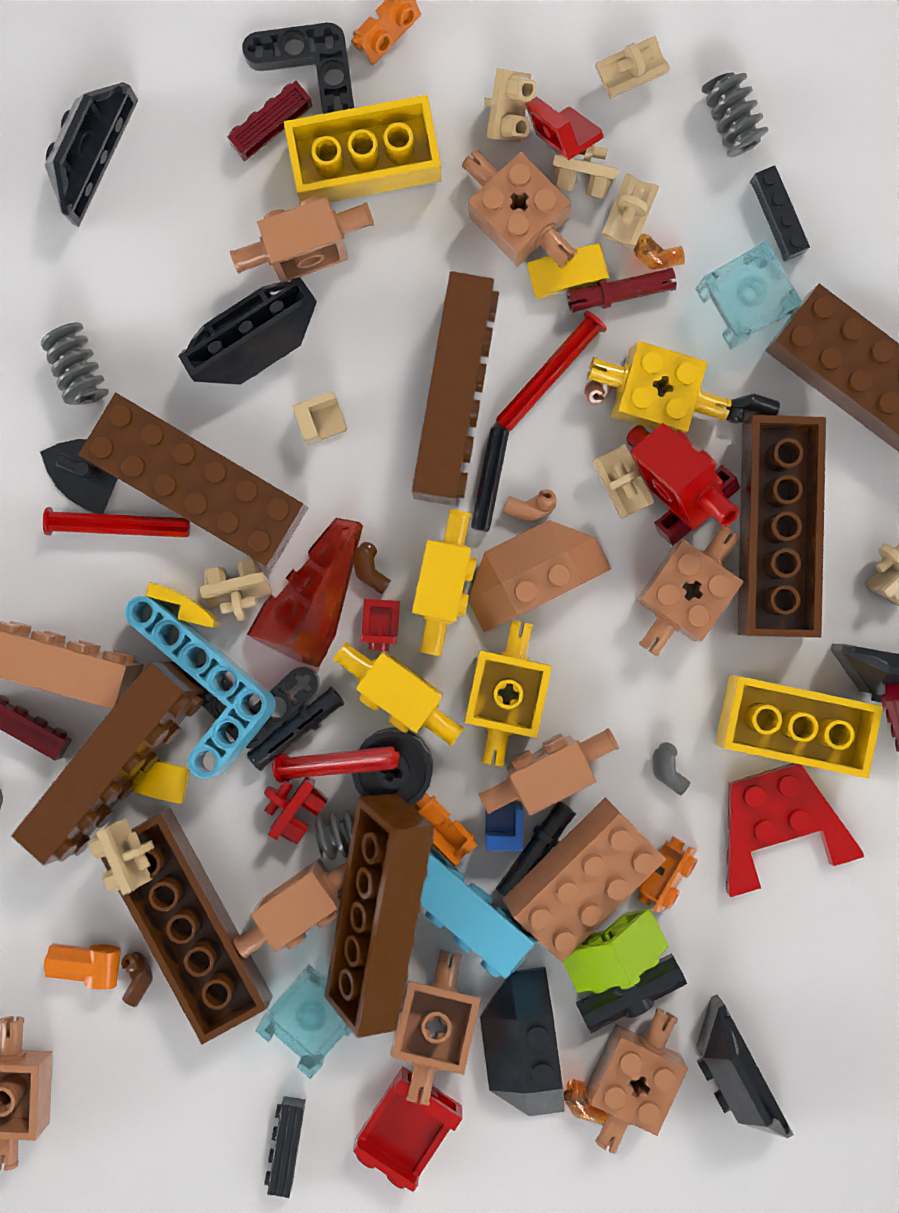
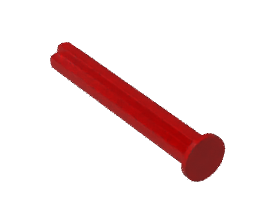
M587 310L584 312L585 319L497 416L496 421L501 427L511 431L599 332L605 333L607 331L605 324L596 315Z
M46 507L43 513V531L46 536H51L53 531L187 538L191 531L190 521L185 518L53 512L52 507Z
M393 747L297 757L281 754L275 757L272 764V772L274 778L279 783H283L284 780L289 782L293 778L391 770L398 766L400 755Z

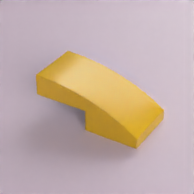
M601 244L575 248L577 254L570 262L566 259L567 265L563 268H560L550 255L528 262L527 266L535 298L542 299L572 288L588 287L597 284L599 280H609Z
M149 582L145 596L179 604L178 620L210 628H219L221 621L207 607L194 598L171 587Z
M159 758L147 772L140 771L134 779L137 786L133 792L182 804L185 801L191 771L188 766L161 761Z

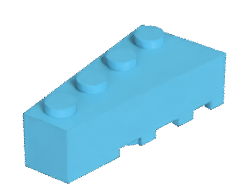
M431 848L427 865L428 875L424 881L421 905L427 910L425 916L437 927L442 928L446 926L454 933V942L464 951L470 953L473 950L483 959L481 965L491 975L497 978L499 975H502L506 979L518 969L539 941L530 933L527 934L520 929L521 924L514 919L508 909L505 910L500 906L495 909L491 905L493 899L481 887L474 883H470L469 886L463 881L466 876Z

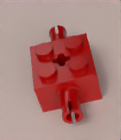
M665 423L659 425L651 433L642 425H637L629 431L626 441L628 442L627 444L633 447L630 453L647 489L693 531L710 516L714 517L722 527L729 526L737 519L740 510L724 497L721 489L724 484L714 470L717 464L708 452L703 449L698 452L692 447L690 439L681 430L677 429L674 432Z

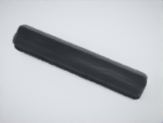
M495 426L490 429L471 524L472 529L481 532H488L491 527L509 437V430L503 427Z

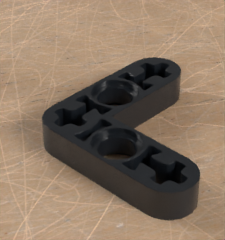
M326 22L258 31L249 34L244 39L242 51L245 60L250 68L256 71L316 64L323 114L335 112L333 96H340L343 110L354 108L346 41L343 30L338 25ZM326 37H333L334 48H326ZM308 38L314 39V46L316 51L311 52V46ZM292 39H298L304 43L302 52L297 55H290L285 51L286 43ZM278 42L277 45L281 56L275 55L273 43ZM258 45H262L264 49L263 57L256 58L254 53ZM329 70H340L344 74L343 81L338 85L326 83L324 77Z
M205 663L196 664V666L201 668ZM306 666L295 668L270 690L274 697H280L286 702V713L282 717H273L271 715L258 731L257 736L259 738L257 740L253 738L246 748H255L260 745L317 692L320 679L315 670ZM297 674L302 677L308 674L311 677L308 683L311 689L310 691L306 689L299 690L293 696L299 699V702L295 705L290 695L282 691L281 688L285 685L287 690L290 691L298 683L295 678ZM222 677V687L229 691L232 685ZM207 690L201 697L204 700L202 706L217 720L221 715L217 708L219 699L213 695L210 701H208L205 696L210 694V692ZM261 700L253 707L248 703L249 710L253 714H257L262 707ZM229 724L226 731L236 741L239 734L236 725L233 727Z

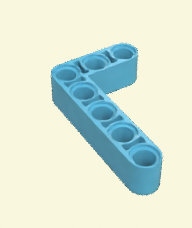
M146 596L132 598L125 607V616L129 624L227 706L188 757L189 770L198 778L206 779L224 774L275 710L274 696L186 621L178 620V614L165 603ZM150 605L152 616L147 622H144L142 611L145 606ZM173 627H177L179 639L174 645H171L168 640V633ZM200 649H203L207 659L205 664L198 668L195 664V655ZM226 672H230L234 677V685L229 691H226L221 684L222 677ZM255 694L260 697L262 707L257 714H253L248 706L250 698ZM231 723L235 724L239 731L238 738L233 743L226 737V729ZM208 751L214 755L216 760L215 766L211 771L207 770L203 763V758Z

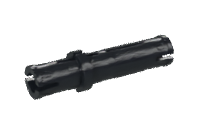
M330 686L326 692L308 706L302 705L298 709L299 713L247 753L250 762L259 771H262L275 757L289 749L312 729L314 731L318 730L322 726L321 722L339 707L345 705L342 697Z
M558 801L541 825L535 826L533 829L534 835L512 864L505 877L496 886L500 894L505 897L550 852L552 847H555L560 842L559 837L577 814L573 809Z

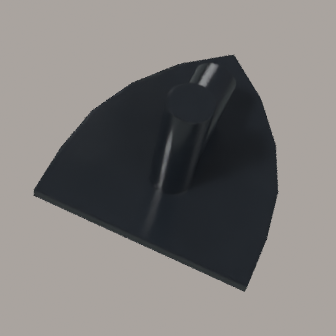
M87 439L61 442L40 452L50 478L70 501L95 514H104L118 478L78 455Z

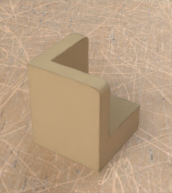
M329 392L292 406L303 438L308 445L347 431V426L334 392Z

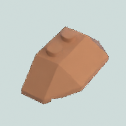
M548 520L484 552L468 602L483 632L592 580L611 570V567L596 537Z

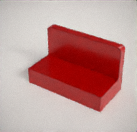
M537 96L531 102L525 103L536 135L567 160H570L604 138L602 129L572 107H567L558 113Z

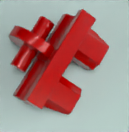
M305 777L291 798H288L287 795L293 785L288 781L284 780L278 790L267 786L264 795L270 799V802L264 811L273 816L279 806L283 808L270 827L271 830L268 832L270 837L276 841L279 836H282L295 844L300 842L309 828L306 823L294 816L300 806L317 816L328 801V798L315 787L316 780L311 777Z

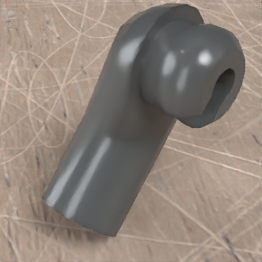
M669 742L661 743L655 749L652 756L654 775L681 796L688 789L691 782L676 771L675 757L678 754L676 747Z

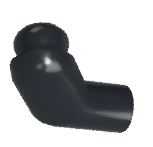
M754 393L731 399V407H726L727 410H730L726 421L735 424L742 423L745 419L744 414L748 412L776 416L780 410V402Z

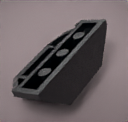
M124 82L84 93L75 99L71 109L67 110L62 117L61 131L56 141L49 145L46 152L45 168L61 212L77 227L80 226L138 102V98L131 86Z
M301 277L293 278L290 282H278L263 286L202 325L190 340L187 349L182 350L178 357L193 382L241 385L301 346L317 301Z
M832 643L831 652L860 692L872 694L871 701L881 702V694H885V684L899 683V654Z
M546 968L517 970L504 979L503 984L480 1015L489 1091L528 1116L565 1112L558 1046Z
M718 994L712 996L696 1045L702 1056L701 1059L697 1060V1063L707 1082L714 1078L719 1088L718 1091L714 1092V1095L724 1114L731 1111L739 1124L784 1138L793 1136L791 1128L727 1007Z

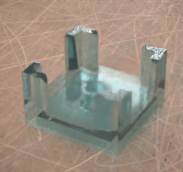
M767 240L707 274L695 288L704 303L711 298L728 328L722 335L730 349L746 341L753 333L772 322H779L791 315L803 304Z
M308 964L261 1017L255 1031L267 1042L271 1041L273 1035L279 1038L300 1057L297 1068L311 1080L322 1067L327 1053L344 1034L348 1037L352 1031L324 998L327 979Z

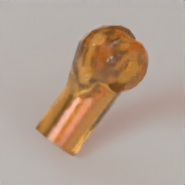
M646 233L640 234L634 248V254L647 267L657 270L684 264L685 256L682 246L663 249L650 235Z
M576 1079L569 1080L567 1082V1090L564 1091V1100L571 1113L579 1119L604 1125L608 1113L590 1105L587 1096L584 1095L586 1091L585 1083Z

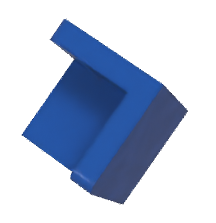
M511 802L489 815L486 811V851H523V805L521 802Z

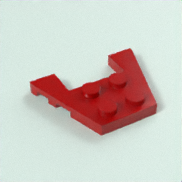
M791 763L729 782L727 824L729 829V847L727 850L728 881H726V892L730 898L761 889L751 852L820 831L829 864L832 866L865 857L859 845L801 764Z

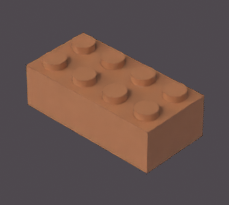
M0 621V678L113 709L142 673L144 664L135 662V655L118 650L113 652L104 651L103 653L99 652L101 646L82 640H79V642L68 641L67 643L65 642L66 636L51 631H44V633L32 631L31 633L32 626L14 621L9 623Z
M605 797L503 898V901L514 919L562 963L666 858Z

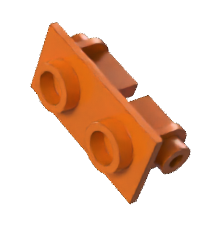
M385 0L375 10L379 19L376 20L370 16L353 32L354 37L351 39V43L358 51L364 49L373 66L421 16L415 0Z
M425 793L423 798L412 807L435 826L434 842L432 845L455 867L466 853L469 854L477 846L478 843L473 839L475 835L473 833L470 834L457 820L452 822L448 818L451 814L435 800L436 797L434 795L430 797Z
M672 836L670 842L665 841L660 851L666 858L660 865V867L665 869L663 875L654 871L638 889L640 894L637 899L648 906L654 901L656 904L653 911L663 912L664 908L670 909L680 893L676 889L683 876L686 878L690 876L698 861L694 857L697 849L688 847L684 851L685 843Z

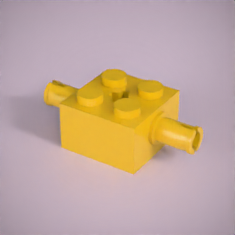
M643 341L636 342L629 349L624 366L593 357L589 366L591 371L587 373V380H594L616 387L617 393L610 413L611 418L634 425H642L650 430H655L659 425L665 423L674 432L679 429L685 434L689 430L694 412L725 421L730 411L726 407H731L732 402L729 398H722L702 391L701 384L707 367V361ZM656 383L660 385V390L663 391L661 396L657 395L658 389L653 387Z
M449 509L443 541L440 540L438 542L427 539L412 613L423 615V619L426 620L419 652L442 657L441 652L448 624L451 625L452 622H456L457 615L465 616L469 595L462 593L464 581L472 582L477 558L470 557L471 548L465 546L469 520L472 515L469 512Z
M514 620L510 621L511 626L505 652L501 651V654L479 650L464 718L465 723L482 726L488 730L481 762L491 765L493 752L496 750L494 766L504 767L509 735L519 734L537 738L552 669L551 665L529 661L530 657L526 655L534 625L523 623L521 636L518 637L521 622ZM510 683L512 684V689L517 692L516 698L510 697L508 703H504L503 697L497 693L499 688L505 689L506 684Z
M345 642L333 658L334 662H337L359 678V685L356 687V690L362 694L358 699L374 711H377L380 707L392 715L388 721L402 732L407 733L411 729L417 733L420 728L426 727L447 742L449 746H452L463 731V726L458 725L438 710V702L443 697V693L388 652H382L377 660L374 658L371 661L351 647L348 642Z

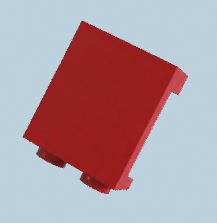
M402 1066L356 1136L353 1152L364 1166L371 1169L375 1167L386 1174L387 1179L394 1186L400 1189L406 1187L414 1192L418 1187L419 1176L449 1130L455 1131L462 1120V1105L434 1086H432L429 1105H423L419 1102L422 1087L419 1089L417 1103L406 1100L413 1072Z

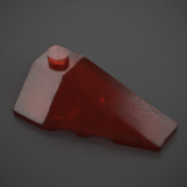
M335 518L308 550L309 559L297 572L292 569L285 577L289 581L277 597L271 594L264 602L246 635L296 661L319 668L336 636L363 525L358 521Z

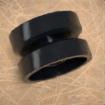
M397 727L377 730L365 739L359 750L393 747L400 755L398 759L400 764L398 769L400 771L398 773H390L388 770L352 773L355 789L361 797L398 794L409 805L413 806L423 798L430 787L433 771L430 749L424 740L411 730H408L407 733L402 732Z

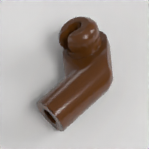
M363 542L354 549L352 555L356 577L382 595L392 580L375 569L374 558L377 554L375 545L370 542Z
M140 952L126 954L121 961L122 969H126V973H129L131 983L124 993L122 1000L129 1006L137 1007L153 980V974L147 957Z

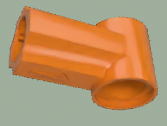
M53 943L49 946L44 960L43 970L45 971V977L84 982L86 987L92 989L106 990L115 988L117 986L121 948L106 944L91 945L87 948Z

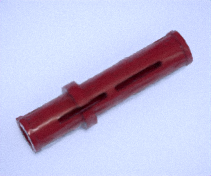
M670 267L665 270L607 282L604 279L599 280L597 285L567 290V299L572 301L568 302L569 310L571 313H575L576 311L598 306L606 309L610 308L612 303L670 290L674 291L677 288V282L670 280L676 278L674 269Z

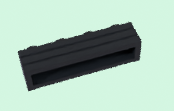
M774 165L755 173L750 183L753 186L782 254L783 261L786 262L805 254L810 245L776 166Z
M284 1096L282 1103L277 1104L275 1118H279L278 1126L273 1128L271 1139L275 1141L274 1149L270 1148L268 1163H272L271 1171L266 1172L264 1185L268 1186V1195L284 1198L290 1197L306 1099Z

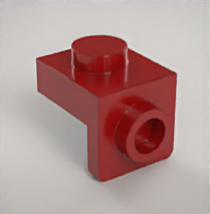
M364 599L360 642H367L368 650L389 651L390 644H398L400 601Z

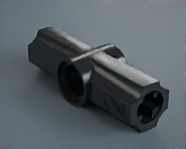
M672 953L659 959V963L654 967L645 970L639 976L640 981L636 985L627 989H620L619 986L610 987L604 992L593 993L577 1001L576 1005L590 1033L624 1016L626 1018H633L642 1015L652 1008L655 1000L688 984Z

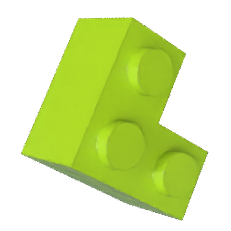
M646 908L623 913L604 931L591 933L563 961V964L577 993L593 990L597 994L619 986L620 989H627L640 981L639 976L645 970L659 963L658 957L669 948V945L651 909Z

